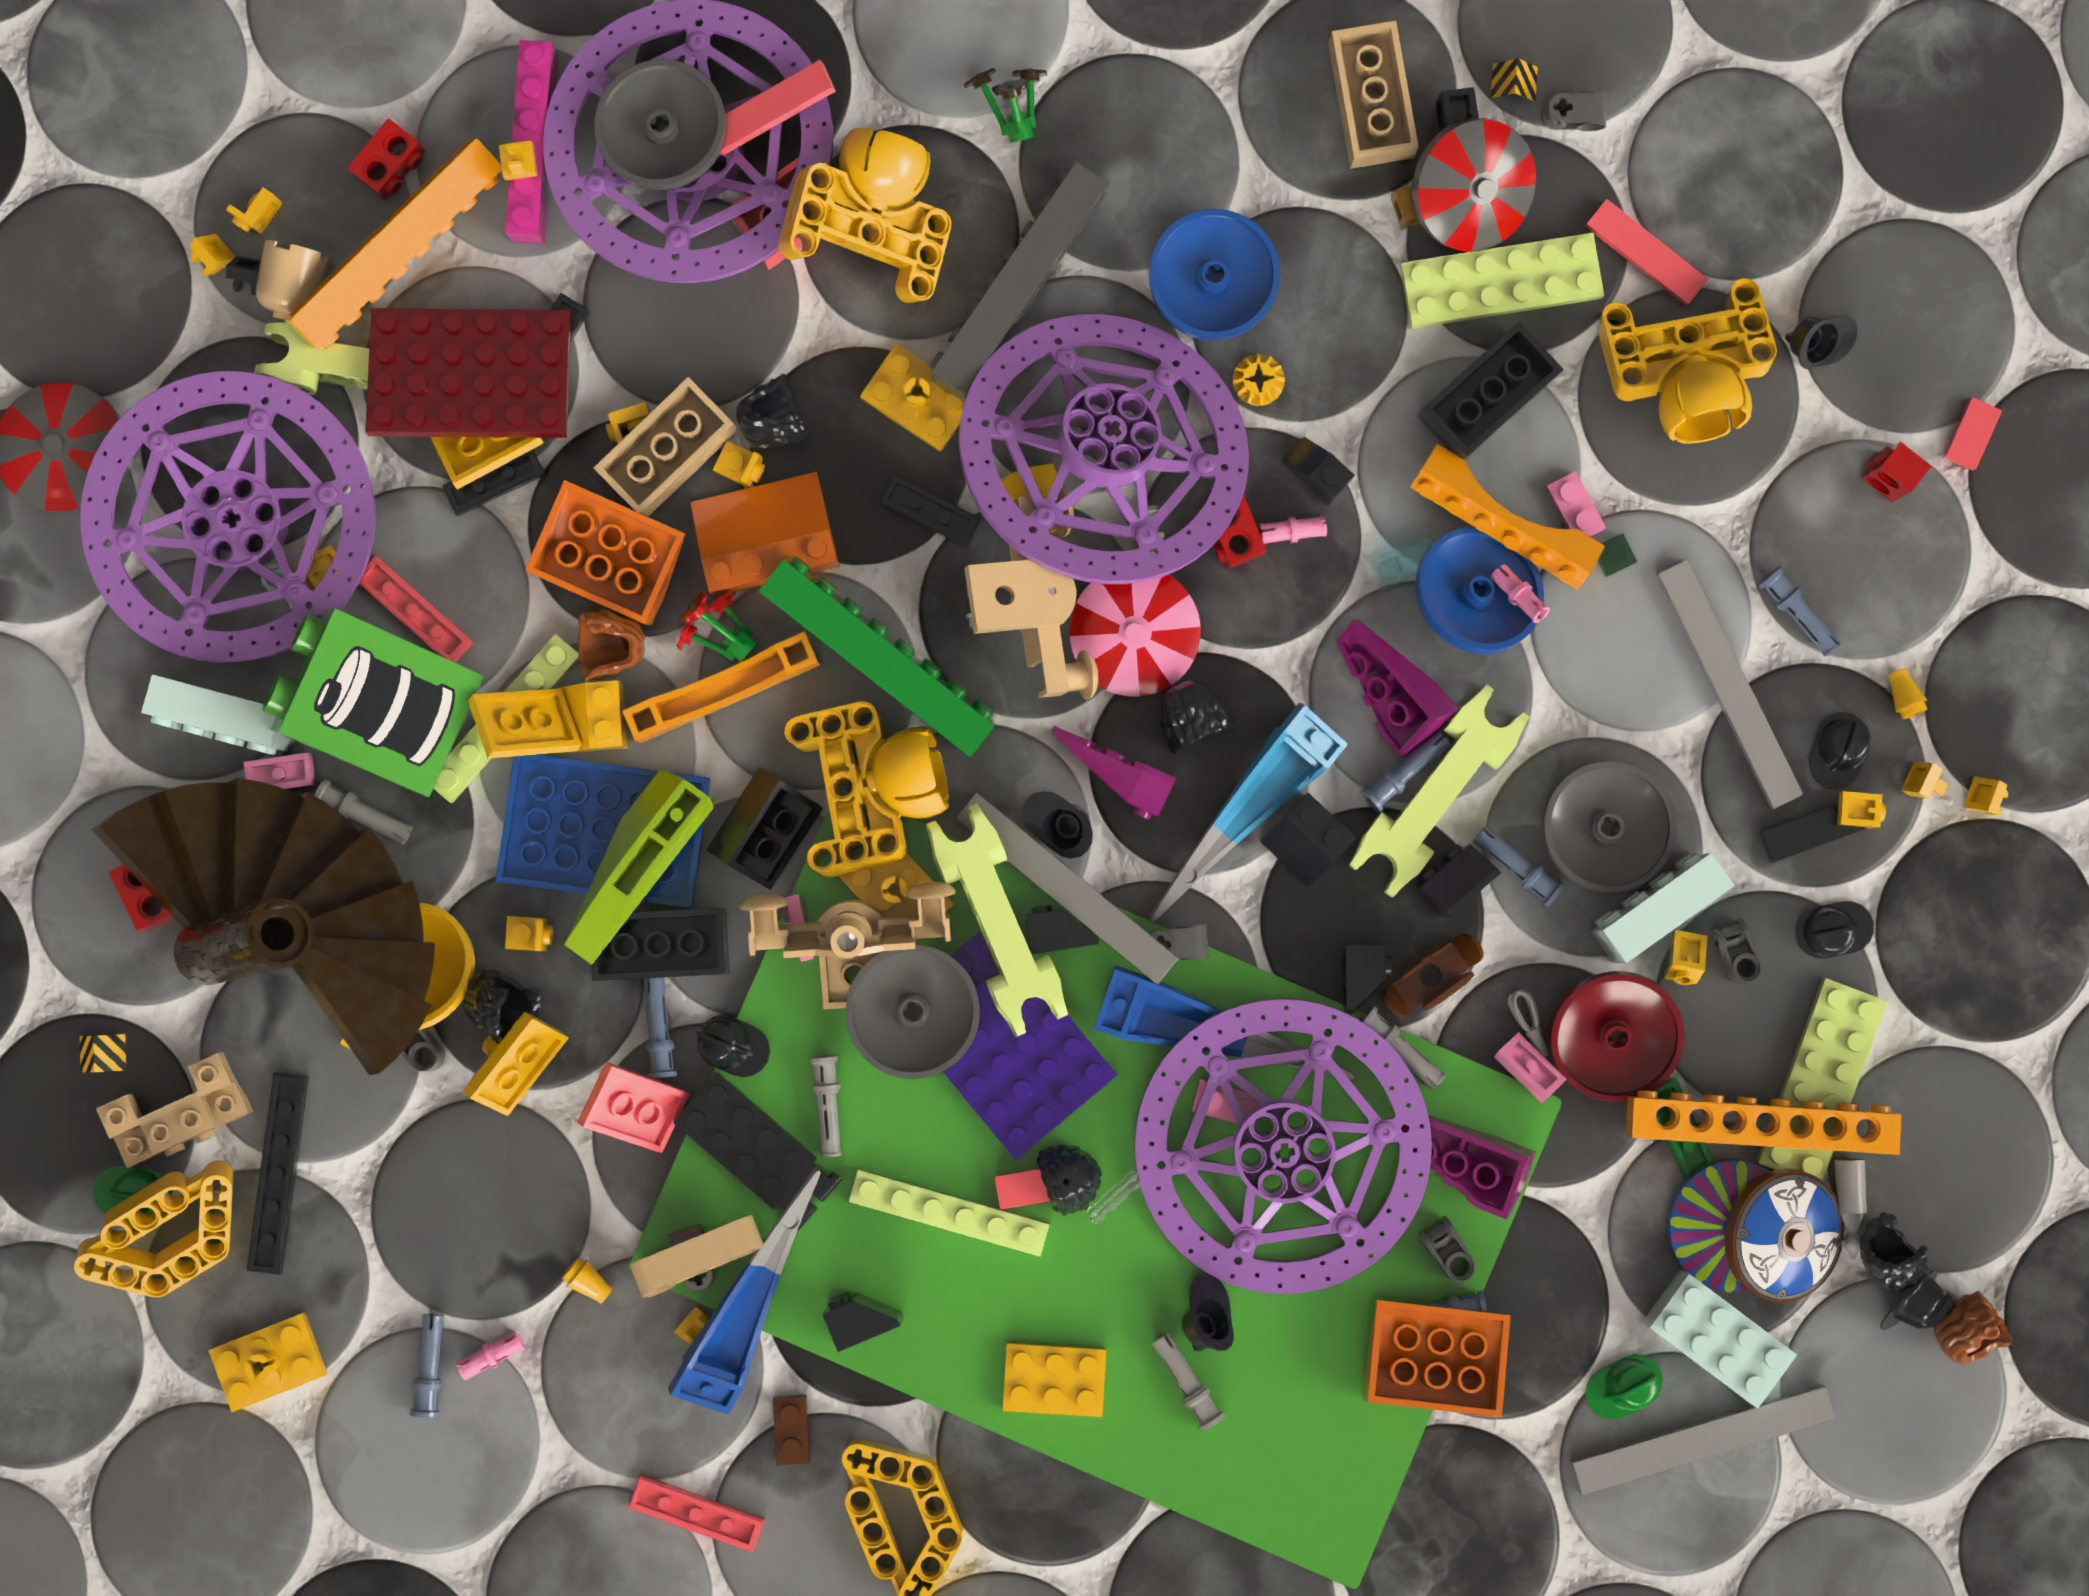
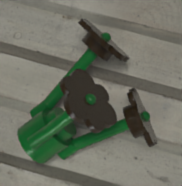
M995 68L977 73L976 76L964 83L965 88L973 85L975 90L982 89L1000 125L1002 136L1008 135L1009 143L1035 137L1033 128H1036L1037 125L1034 116V82H1039L1040 76H1047V70L1031 68L1015 70L1012 72V76L1020 77L1019 80H1009L992 87V92L996 96L1002 95L1003 99H1009L1012 115L1006 116L1008 123H1006L987 85L992 81L990 76L996 73ZM1027 88V117L1025 112L1019 111L1016 98L1021 95V90Z

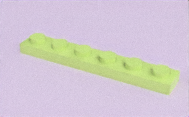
M555 633L504 692L554 689L577 663L579 653ZM476 724L450 752L434 786V789L450 803H453L492 759L486 756Z
M861 1169L857 1171L849 1202L1039 1257H1041L1050 1225L1047 1222Z

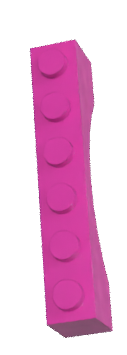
M519 40L512 142L530 140L533 142L538 176L509 180L505 233L512 243L545 245L547 204L543 135L547 110L556 88L559 55L552 42Z

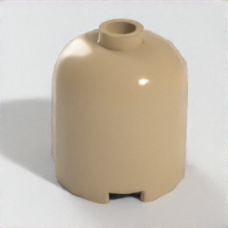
M265 240L256 284V297L263 307L273 311V318L285 321L284 319L325 280L330 257H321V252L290 244L288 250L278 247L277 241Z

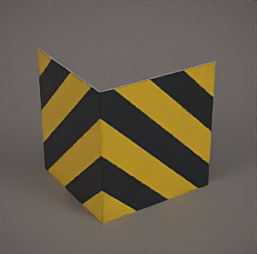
M1518 58L1494 63L1491 99L1518 94L1536 102L1538 67Z
M125 1034L80 1036L81 1072L126 1070Z

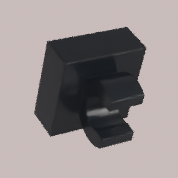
M237 256L226 265V278L234 279V292L242 290L243 281L251 285V295H256V284L261 260Z

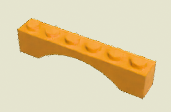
M1438 443L1410 488L1420 493L1423 497L1445 508L1451 514L1458 516L1476 527L1480 532L1489 535L1508 549L1515 551L1534 565L1541 567L1577 590L1591 574L1605 548L1603 544L1578 529L1545 527L1511 513L1497 503L1481 487L1464 459Z
M802 632L774 644L755 656L685 687L652 697L622 712L634 740L642 744L821 665L807 634Z

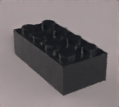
M1519 321L1425 405L1417 416L1449 451L1466 460L1555 380L1564 369Z
M726 908L633 912L591 965L592 981L729 974Z

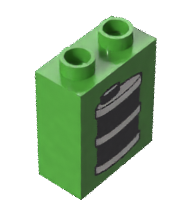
M336 608L325 609L321 619L306 613L290 647V650L304 655L296 675L291 680L279 674L274 680L262 707L263 712L276 717L270 730L416 794L430 797L470 708L468 700L472 694L477 693L484 676Z

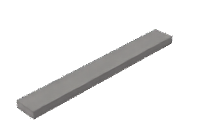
M1685 560L1658 573L1656 576L1770 808L1775 809L1802 796L1803 792L1689 561Z
M976 793L957 816V819L972 831L967 809L969 806L978 804L985 817L997 831L1008 862L1153 982L1159 984L1179 958L979 793Z
M1822 1385L1762 1403L1758 1409L1754 1406L1579 1458L1571 1461L1579 1491L1582 1495H1586L1836 1419L1827 1388Z

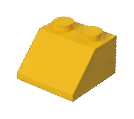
M619 680L585 682L560 687L563 690L582 744L577 751L562 753L628 749L627 725L622 712L625 710L624 684Z

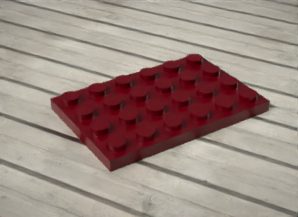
M371 308L365 425L367 436L567 438L570 310Z

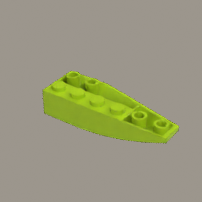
M663 769L659 770L620 820L564 944L566 947L591 965L595 962L713 810L714 806L709 796L684 778Z

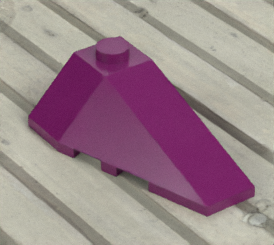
M1354 619L1336 640L1352 676L1357 677L1366 694L1362 696L1366 706L1371 705L1377 717L1378 723L1375 725L1380 735L1400 759L1440 730L1459 709L1435 681L1359 619Z
M1054 726L1052 735L1127 805L1132 806L1131 813L1146 820H1149L1151 815L1156 818L1159 816L1176 780L1175 777L1139 761L1128 762L1126 761L1127 758L1113 750L1097 748L1095 743Z
M1428 1115L1432 1141L1430 1168L1443 1178L1442 1180L1450 1187L1453 1186L1462 1193L1473 1206L1507 1220L1526 1183L1536 1151L1511 1141ZM1403 1125L1401 1130L1407 1131L1408 1125Z

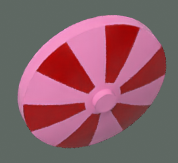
M1169 574L1145 582L1130 584H1100L1091 582L1083 590L1075 603L1069 627L1070 643L1075 659L1077 660L1078 653L1081 650H1085L1092 655L1096 662L1098 686L1114 694L1130 697L1155 694L1176 683L1187 672L1194 661L1201 636L1200 619L1193 599L1187 590Z

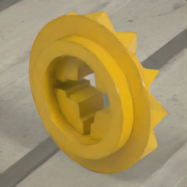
M1256 353L1244 357L1234 370V390L1241 400L1250 405L1264 406L1270 404L1279 397L1284 387L1285 376L1281 364L1277 363L1271 356ZM1257 367H1259L1262 376L1272 378L1263 382L1261 392H1259L1256 382L1245 380L1255 376Z

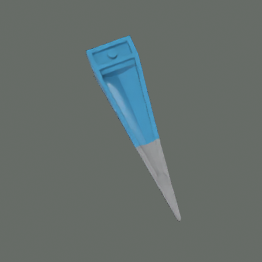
M1299 702L1279 728L1275 727L1148 916L1149 921L1155 922L1234 846L1282 805L1327 771L1348 744L1306 705Z

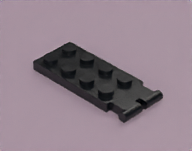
M719 1072L714 1074L673 1122L772 1209L779 1205L785 1210L813 1169L817 1167L814 1164L817 1157ZM820 1169L821 1174L812 1194L824 1202L842 1179L833 1171L828 1176ZM811 1201L807 1205L798 1231L818 1209Z

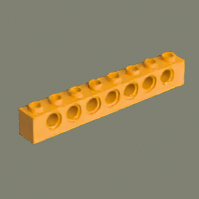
M1637 1090V1096H1627L1625 1136L1631 1138L1900 1155L1902 1115L1890 1112L1891 1106L1870 1105V1111L1857 1110V1104L1837 1103L1836 1109L1824 1108V1102L1803 1101V1107L1791 1106V1100L1770 1099V1105L1757 1104L1758 1098L1737 1097V1103L1724 1102V1096L1704 1094L1703 1101L1691 1100V1094L1671 1092L1670 1098H1658V1092ZM1666 1106L1670 1111V1118L1665 1124L1660 1125L1656 1120V1113L1658 1109ZM1699 1108L1703 1113V1120L1701 1124L1693 1127L1689 1116L1693 1110ZM1728 1111H1733L1736 1115V1123L1733 1127L1727 1129L1723 1124V1116ZM1766 1113L1769 1117V1125L1766 1129L1760 1131L1757 1128L1756 1120L1760 1114ZM1795 1115H1799L1802 1119V1127L1798 1132L1793 1133L1789 1125L1790 1120ZM1832 1117L1836 1124L1835 1130L1827 1135L1823 1130V1123L1827 1118ZM1865 1119L1869 1129L1866 1135L1860 1137L1857 1134L1856 1127L1859 1121Z

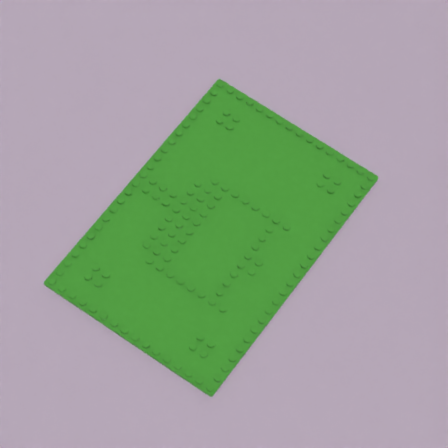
M840 788L839 795L846 796L851 791ZM830 809L826 813L813 845L835 839ZM866 809L867 820H868V825H869V829H870V823H869L868 813H867V809ZM902 815L900 819L903 824L907 853L934 882H943L933 861L931 844L926 829L927 824ZM943 832L945 836L951 841H954L956 843L964 842V840ZM857 846L852 850L851 860H856L863 854V846ZM825 853L820 857V867H825L831 862V853ZM807 859L791 895L801 894L807 923H815L819 916L836 902L848 899L860 900L839 876H821L809 866ZM1006 860L994 865L1031 955L1032 949L1026 915L1033 914V907L1052 905V911L1060 910L1097 937V945L1033 954L1032 957L1035 960L1049 955L1061 980L1068 1016L1117 1074L1113 1080L1015 1160L943 1072L926 1078L904 1079L888 1075L864 1059L850 1037L846 1023V1008L823 1010L819 956L801 962L800 957L784 958V948L767 949L737 1019L755 1026L764 1033L770 1047L768 1062L763 1070L754 1076H734L715 1067L711 1078L716 1072L721 1073L817 1157L814 1162L815 1165L828 1176L833 1171L842 1181L824 1202L812 1194L810 1201L818 1209L799 1231L797 1230L762 1331L1352 1589L1358 1588L1433 1412L1432 1409L1363 1401L1365 1369L1376 1300L1421 1305L1446 1301L1449 1295H1455L1458 1298L1476 1295L1477 1291L1484 1290L1560 1110L1561 1100L1551 1095L1541 1104L1518 1080L1399 1029L1400 1035L1446 1073L1443 1081L1432 1090L1411 1071L1420 1088L1428 1115L1490 1134L1536 1151L1526 1183L1509 1218L1506 1220L1476 1208L1466 1200L1467 1198L1453 1186L1450 1187L1442 1180L1443 1178L1430 1168L1422 1201L1403 1235L1377 1262L1348 1280L1324 1289L1306 1293L1274 1294L1247 1290L1218 1279L1228 1293L1234 1340L1232 1346L1226 1351H1216L1211 1348L1195 1351L1192 1343L1184 1334L1182 1319L1190 1307L1189 1294L1193 1279L1200 1274L1208 1273L1181 1254L1156 1223L1147 1206L1140 1186L1135 1156L1136 1125L1144 1093L1157 1067L1173 1047L1123 1040L1094 1029L1115 966L1145 975L1010 862ZM960 880L949 884L955 889L956 893L947 896L954 903L945 912L949 913L951 941L946 942L945 937L916 939V945L933 947L951 956L981 931ZM1119 908L1149 934L1158 930H1168V928ZM783 914L779 921V925H786ZM1157 936V940L1166 948H1169V941H1163L1162 936ZM1209 947L1210 957L1178 959L1161 980L1221 1010L1258 1000L1282 998L1317 1002L1343 1011V1004L1211 947ZM855 965L849 966L844 972L845 977L853 982L861 968ZM1359 1011L1352 1014L1357 1019L1364 1015V1013ZM1325 1029L1324 1035L1329 1036L1332 1032L1331 1029ZM1294 1031L1270 1032L1301 1048H1309L1313 1038L1312 1034ZM1336 1045L1331 1057L1337 1065L1355 1073L1356 1078L1349 1080L1381 1119L1394 1117L1395 1113L1383 1086L1372 1071L1351 1052L1340 1045ZM838 1055L839 1060L835 1063L837 1082L841 1083L840 1092L836 1093L841 1156L821 1157L817 1095H814L813 1091H811V1086L814 1085L813 1065L809 1063L810 1057ZM1225 1055L1228 1060H1229V1059L1241 1058V1057H1235V1056ZM1270 1064L1238 1069L1237 1073L1268 1097L1276 1099L1281 1097L1299 1071V1068ZM1199 1066L1190 1076L1174 1104L1167 1132V1150L1169 1151L1181 1149L1195 1114L1191 1109L1199 1079L1208 1081L1210 1076L1203 1066ZM1314 1071L1309 1073L1294 1095V1099L1311 1104ZM1324 1074L1320 1113L1324 1120L1367 1123L1368 1118L1335 1077ZM1230 1081L1232 1088L1242 1090L1235 1083ZM1292 1112L1287 1118V1123L1292 1127H1300L1305 1122L1306 1116L1302 1112ZM1205 1115L1193 1147L1198 1148L1235 1134L1238 1125ZM1263 1116L1258 1118L1257 1131L1266 1132L1272 1127V1120L1269 1117ZM1334 1131L1332 1136L1335 1149L1366 1135V1133ZM686 1134L630 1261L628 1270L633 1274L630 1267L632 1263L670 1248L668 1234L701 1224L704 1233L752 1215L761 1239L764 1241L785 1210L779 1205L772 1209ZM1314 1138L1310 1141L1308 1149L1313 1153H1320L1325 1149L1326 1141L1322 1138ZM1397 1142L1385 1143L1356 1219L1364 1227L1378 1213L1392 1187L1399 1157V1144ZM1287 1143L1280 1144L1281 1148L1275 1151V1154L1280 1153L1281 1157H1288V1151L1293 1150V1147L1288 1148ZM1062 1144L1068 1147L1072 1145L1079 1146L1082 1151L1089 1153L1097 1161L1102 1172L1100 1177L1102 1181L1101 1186L1096 1191L1097 1196L1095 1200L1089 1202L1088 1209L1063 1216L1061 1213L1054 1211L1051 1201L1001 1209L1050 1223L1041 1257L849 1202L857 1171L861 1169L1000 1209L995 1176L1038 1169L1037 1158L1039 1157L1040 1150H1046L1048 1147ZM1371 1144L1336 1161L1331 1176L1345 1207H1348L1372 1149ZM1232 1147L1200 1158L1201 1160L1235 1164ZM1247 1148L1242 1153V1159L1247 1163H1254L1260 1157V1152L1255 1148ZM1159 1161L1157 1165L1158 1167L1163 1168L1165 1166V1163L1163 1161ZM1302 1169L1297 1173L1296 1180L1301 1184H1308L1313 1180L1314 1172L1309 1169ZM1198 1170V1174L1238 1223H1241L1246 1185L1241 1177ZM1185 1173L1173 1175L1171 1179L1175 1190L1191 1217L1210 1236L1225 1246L1230 1247L1235 1235H1233ZM1269 1174L1263 1179L1262 1184L1268 1189H1275L1280 1185L1281 1178L1276 1174ZM1065 1178L1063 1183L1067 1185L1069 1180ZM1324 1185L1312 1197L1336 1212ZM1255 1194L1252 1224H1254L1272 1201H1268ZM1301 1201L1283 1203L1261 1231L1270 1232L1328 1223L1329 1220ZM1444 1216L1449 1219L1456 1229L1463 1245L1475 1263L1473 1276L1464 1282H1456L1448 1278L1418 1236V1233L1421 1231L1426 1233L1440 1224L1441 1218ZM1338 1233L1265 1243L1256 1246L1253 1256L1255 1258L1276 1261L1301 1260L1329 1252L1343 1245L1344 1241ZM1358 1239L1356 1244L1362 1245L1364 1240ZM755 1252L714 1268V1282L706 1289L693 1291L687 1288L682 1281L675 1284L669 1290L715 1310ZM1236 1257L1234 1261L1240 1263L1242 1258ZM1456 1257L1450 1263V1270L1454 1275H1460L1466 1269V1261L1463 1257ZM704 1272L691 1279L692 1281L698 1280L700 1285H702V1278L706 1277L707 1273ZM848 1291L850 1296L859 1293L900 1310L904 1318L901 1326L837 1352L822 1314L831 1298ZM1167 1332L1171 1334L1175 1344L1200 1384L1210 1389L1209 1396L1218 1410L1223 1411L1226 1415L1224 1419L1205 1431L1201 1432L1198 1426L1200 1423L1190 1407H1185L1183 1404L1184 1395L1151 1344L1152 1341ZM1007 1342L1106 1348L1102 1417L1003 1411Z

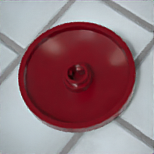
M1609 971L1584 979L1570 989L1562 998L1552 1017L1549 1040L1551 1053L1559 1071L1576 1090L1601 1101L1625 1102L1627 1101V1096H1637V1090H1656L1671 1076L1682 1056L1685 1033L1683 1020L1676 1004L1660 985L1636 973Z

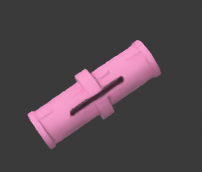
M1324 515L1297 520L1295 517H1288L1287 521L1259 523V533L1264 544L1288 540L1290 543H1297L1298 539L1327 536V525L1323 524L1326 521Z
M1506 564L1500 566L1503 572L1497 568L1492 573L1491 580L1508 595V601L1514 606L1518 605L1534 623L1540 622V619L1537 617L1538 615L1543 620L1548 615L1550 608L1532 592V586L1526 581L1522 582Z
M515 1330L491 1344L489 1342L483 1344L482 1349L458 1360L456 1366L459 1368L457 1369L466 1381L491 1366L493 1369L500 1366L501 1361L526 1349L525 1345L522 1344L524 1342L518 1331Z

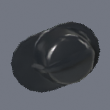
M1840 315L1830 318L1806 317L1798 323L1794 331L1785 334V340L1790 343L1791 351L1798 357L1800 366L1804 369H1812L1833 364L1844 358L1854 346L1858 327L1855 320L1849 316Z
M1843 712L1834 714L1825 720L1820 728L1809 761L1811 775L1818 784L1825 788L1836 790L1845 788L1855 781L1866 759L1871 739L1868 727L1862 719L1854 714Z
M1042 791L1034 793L1026 799L1022 807V819L1025 827L1052 851L1061 857L1072 859L1081 857L1089 850L1092 844L1093 831L1089 816L1083 808L1069 803L1061 796L1052 792Z
M1842 901L1807 910L1799 918L1796 925V939L1800 948L1806 954L1815 958H1832L1855 953L1862 950L1871 941L1874 933V922L1870 912L1863 905L1853 901Z
M723 1014L713 1016L697 1031L698 1051L702 1059L711 1066L739 1077L754 1076L763 1070L768 1062L770 1047L764 1033L755 1026Z
M1937 1271L1929 1272L1909 1295L1890 1310L1882 1320L1880 1329H1889L1900 1321L1918 1329H1928L1938 1325L1953 1307L1954 1300L1935 1281Z
M1200 1274L1193 1279L1190 1286V1307L1183 1316L1182 1329L1195 1351H1202L1207 1348L1216 1351H1226L1232 1346L1234 1340L1228 1293L1224 1285L1216 1277L1210 1274Z

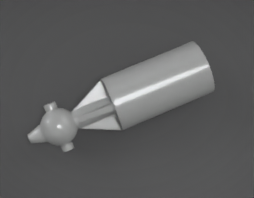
M1834 1159L1835 1196L1839 1201V1213L1847 1230L1841 1245L1848 1251L1851 1259H1856L1860 1250L1859 1243L1861 1239L1857 1232L1863 1214L1867 1213L1865 1159Z

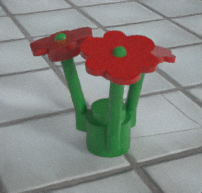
M731 589L716 599L708 608L704 603L708 596L705 592H701L688 605L687 610L680 618L682 622L687 624L681 631L680 639L676 645L677 649L682 650L685 643L690 645L694 640L723 654L731 661L736 658L742 662L756 645L757 641L751 637L754 632L744 625L730 607L734 603L731 598L737 592ZM715 611L721 614L725 611L740 632L736 628L730 632L711 617L710 614ZM701 617L726 637L723 644L728 648L696 634L698 627L694 626L695 621Z

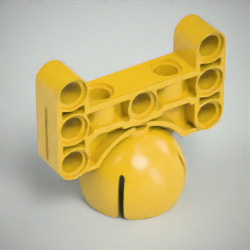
M854 128L846 135L841 146L839 157L840 170L825 163H817L798 171L779 237V251L788 260L804 258L815 253L820 239L899 268L895 292L897 297L904 303L927 300L934 293L951 230V219L946 211L920 201L914 202L913 200L923 189L929 176L930 153L916 141L884 130H880L875 134L872 146H870L869 144L874 134L873 130L870 128ZM812 172L819 178L818 188L811 181ZM804 204L811 211L810 219H807L803 214ZM929 218H931L932 221L934 222V225H935V230H934V232H932V231L929 229V226H928V220H929ZM863 227L869 232L868 242L862 236ZM795 236H798L802 241L801 252L794 245ZM921 249L926 253L925 263L920 258ZM913 280L918 285L917 295L912 291L911 284Z
M1741 278L1732 284L1725 301V311L1635 327L1630 309L1623 303L1613 302L1604 308L1598 325V335L1615 395L1623 401H1634L1636 399L1656 396L1657 392H1660L1658 412L1663 430L1672 441L1677 440L1683 444L1710 441L1727 435L1731 430V425L1726 409H1729L1732 428L1739 429L1751 418L1752 398L1744 379L1764 376L1769 371L1777 353V347L1760 288L1757 283L1748 278ZM1737 296L1745 297L1748 302L1740 301L1737 299ZM1609 320H1616V321H1618L1621 325H1619V326H1614V325L1610 324L1608 321H1609ZM1744 325H1751L1756 331L1748 330ZM1680 337L1690 338L1693 342L1686 343ZM1617 349H1624V350H1626L1629 354H1628V355H1622V354H1619L1616 350H1617ZM1753 354H1759L1765 360H1758L1753 357ZM1624 379H1634L1637 384H1628Z
M866 701L796 716L787 722L785 736L793 746L802 752L819 750L835 837V839L814 844L807 853L809 866L821 876L835 877L901 861L907 852L901 816L915 819L930 818L948 809L947 800L949 799L945 769L940 752L936 749H929L936 747L937 744L930 728L922 726L908 727L897 731L887 739L882 715L871 703ZM866 713H872L871 722L868 725L860 726V718ZM840 720L841 726L838 731L828 733L829 725L833 721ZM803 728H809L808 736L804 740L797 741V733ZM854 746L856 747V753H857V758H858V764H859V766L857 765V760H856V754H855ZM845 783H852L851 792L846 796H840L839 790L841 786ZM866 809H867V813H868V818H869V823H870V829H869V825H868ZM894 838L896 840L895 848L888 853H884L882 850L884 842ZM857 846H863V855L857 860H851L852 850ZM825 853H831V862L825 867H820V857Z

